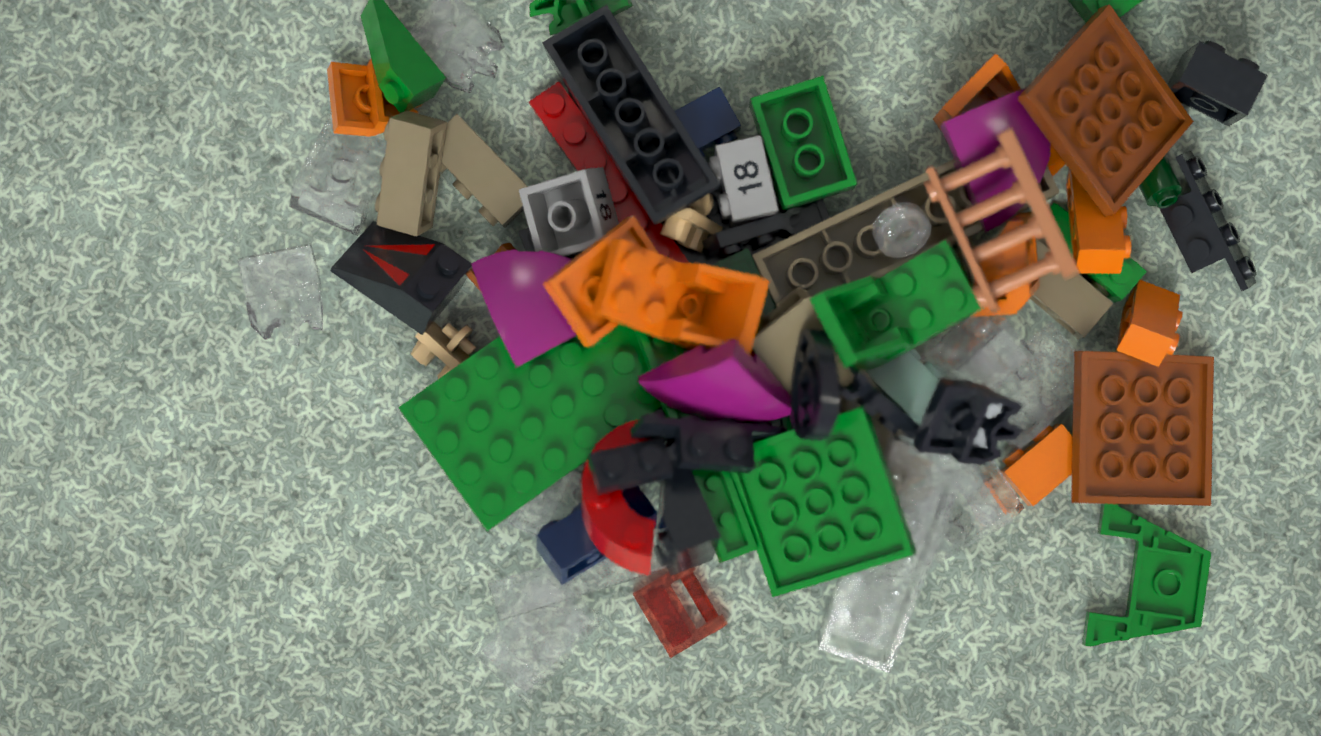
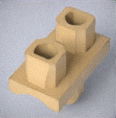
M711 193L667 218L660 234L678 241V244L686 248L702 252L704 247L702 241L707 239L708 234L713 235L721 232L723 228L705 217L710 213L713 206V196Z
M433 322L423 335L420 333L415 335L418 341L411 352V356L425 366L430 364L437 356L446 365L437 375L439 379L472 356L471 354L477 347L467 338L473 329L466 325L458 331L450 323L442 329Z

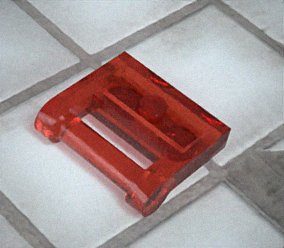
M695 567L672 576L667 572L632 593L670 658L728 624L723 614L719 615L695 576L693 572L696 569ZM679 579L706 622L699 628H696L671 586L673 582Z

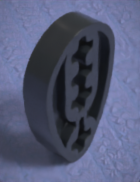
M805 328L800 333L794 358L791 384V421L798 438L824 441L833 431L839 412L840 390L837 362L833 345L826 331Z

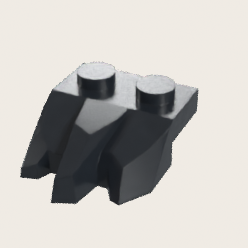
M939 378L912 444L919 453L952 455L958 463L986 464L1001 456V451L997 447L998 441L1015 440L1023 431L1021 427L1008 419L1010 416L1018 414L1024 405L974 381Z

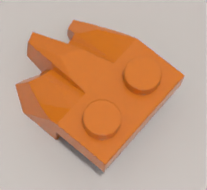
M370 59L367 65L340 62L330 63L327 68L333 133L367 137L383 133L390 118L400 114V112L393 104L387 101L383 91L379 88L372 59ZM415 109L410 110V112L418 113Z

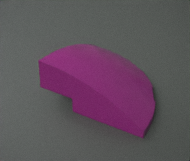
M1026 88L945 121L940 126L956 161L954 163L956 170L995 153V148L1001 145L997 135L1012 128L1038 184L1040 183L1050 158L1051 143L1017 99ZM1002 166L963 186L972 205H975L1011 188V183L1018 179L1012 166L1004 169ZM1018 201L980 219L985 233L1011 218L1025 203L1021 204Z
M509 250L483 257L471 263L490 315L516 367L529 362L576 336V333L542 284L571 261L568 257L543 250L538 252Z
M735 338L709 351L702 344L638 376V382L659 401L673 409L691 416H698L707 421L716 422L722 419H734L737 423H757L778 419L791 414V396L758 355L750 357Z

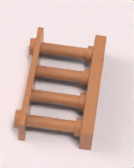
M1012 128L997 135L1001 145L995 148V153L940 178L938 171L933 166L925 169L930 178L924 182L927 192L933 203L940 200L978 283L972 287L975 297L981 308L988 306L993 313L1001 310L996 297L1050 272L1054 275L1061 272L1065 280L1080 274ZM1003 166L1004 169L1012 166L1018 180L1011 183V188L956 213L947 192ZM1018 201L1021 204L1028 201L1034 213V216L1028 218V223L979 246L972 247L963 227ZM1035 236L1037 240L1045 237L1051 250L1044 253L1045 258L991 283L988 282L979 262Z

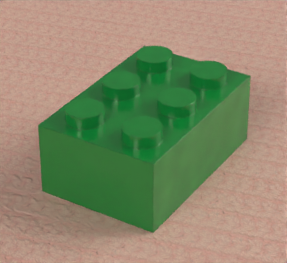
M823 76L750 98L749 108L758 136L761 135L767 165L782 212L853 190L856 187L857 181Z

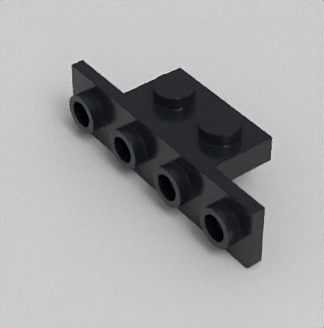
M1192 151L1175 157L1192 191L1178 197L1174 204L1159 209L1190 272L1194 273L1225 258L1241 292L1256 284L1254 278L1257 275L1256 268L1248 256H1243L1237 244L1240 242L1238 231L1231 222L1227 223L1221 211L1224 208L1222 199L1215 189H1210L1204 177L1207 176V170L1202 159L1199 156L1194 157Z
M649 413L642 416L630 431L631 438L656 439L663 437L665 441H675L677 468L750 473L755 469L753 442L787 431V427H776L769 422L740 424L734 419H722L716 422L703 421L698 416H686L680 419L666 418L661 413Z

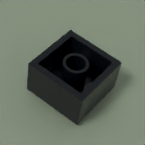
M1199 41L1182 54L1167 85L1179 102L1229 127L1248 116L1268 75L1259 71V65L1245 58L1237 60L1225 54L1226 49L1215 42L1205 41L1204 43Z

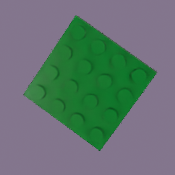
M864 406L838 414L833 431L824 441L800 439L795 434L794 429L753 442L755 469L750 473L730 472L758 548L756 551L772 597L907 558L917 553L870 414L865 411Z

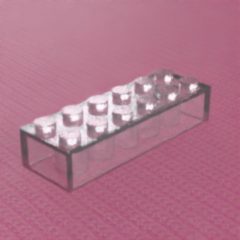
M897 431L895 435L891 432L884 451V457L917 553L907 558L838 578L818 631L819 650L888 673L891 672L968 467V464L958 463L952 455L919 453L912 444L915 436L910 439L900 431Z

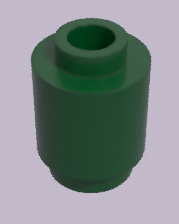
M1165 156L1139 185L1147 205L1157 206V208H1166L1174 204L1182 191V187L1169 160Z

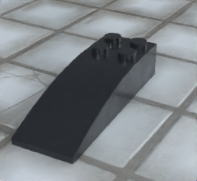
M607 5L542 42L549 61L654 225L659 224L721 187L720 182Z

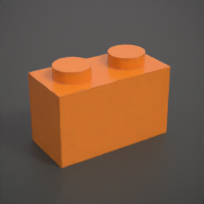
M1140 279L1133 287L1124 304L1116 351L1159 367L1166 354L1172 355L1180 339V334L1176 333L1183 312L1178 310L1180 295Z
M1046 423L1031 436L1034 443L1024 451L1020 447L1016 448L1002 460L1006 466L999 472L1028 506H1035L1072 475L1073 436L1063 424H1055L1051 427L1049 423Z

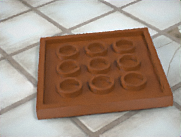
M1110 4L1099 8L1017 97L1104 216L1113 215L1120 209L1194 122Z
M1074 351L1071 503L1211 506L1213 356L1166 354L1158 367L1121 352Z

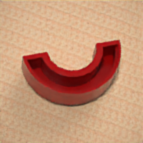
M637 419L609 432L597 443L591 453L652 439L631 438L630 429L639 420ZM586 461L582 475L581 509L583 522L589 537L597 549L613 563L629 571L650 576L655 521L639 516L628 507L622 496L624 489L598 495L588 461Z

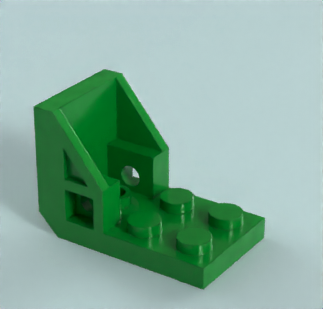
M948 240L942 241L880 278L868 276L823 291L810 299L844 368L854 366L859 370H871L887 364L984 309L980 307L972 289L973 284L951 242Z

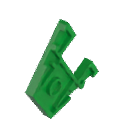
M1101 504L1097 534L1134 539L1136 544L1125 616L1087 611L1082 645L1091 647L1102 643L1124 641L1130 638L1201 627L1211 552L1116 504Z

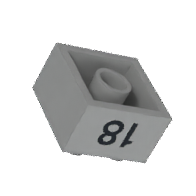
M761 135L716 145L714 156L709 157V167L721 184L722 194H718L719 199H717L722 221L729 219L730 227L734 228L776 215L778 207Z
M603 167L584 169L519 189L536 252L543 250L565 257L581 253L619 224Z

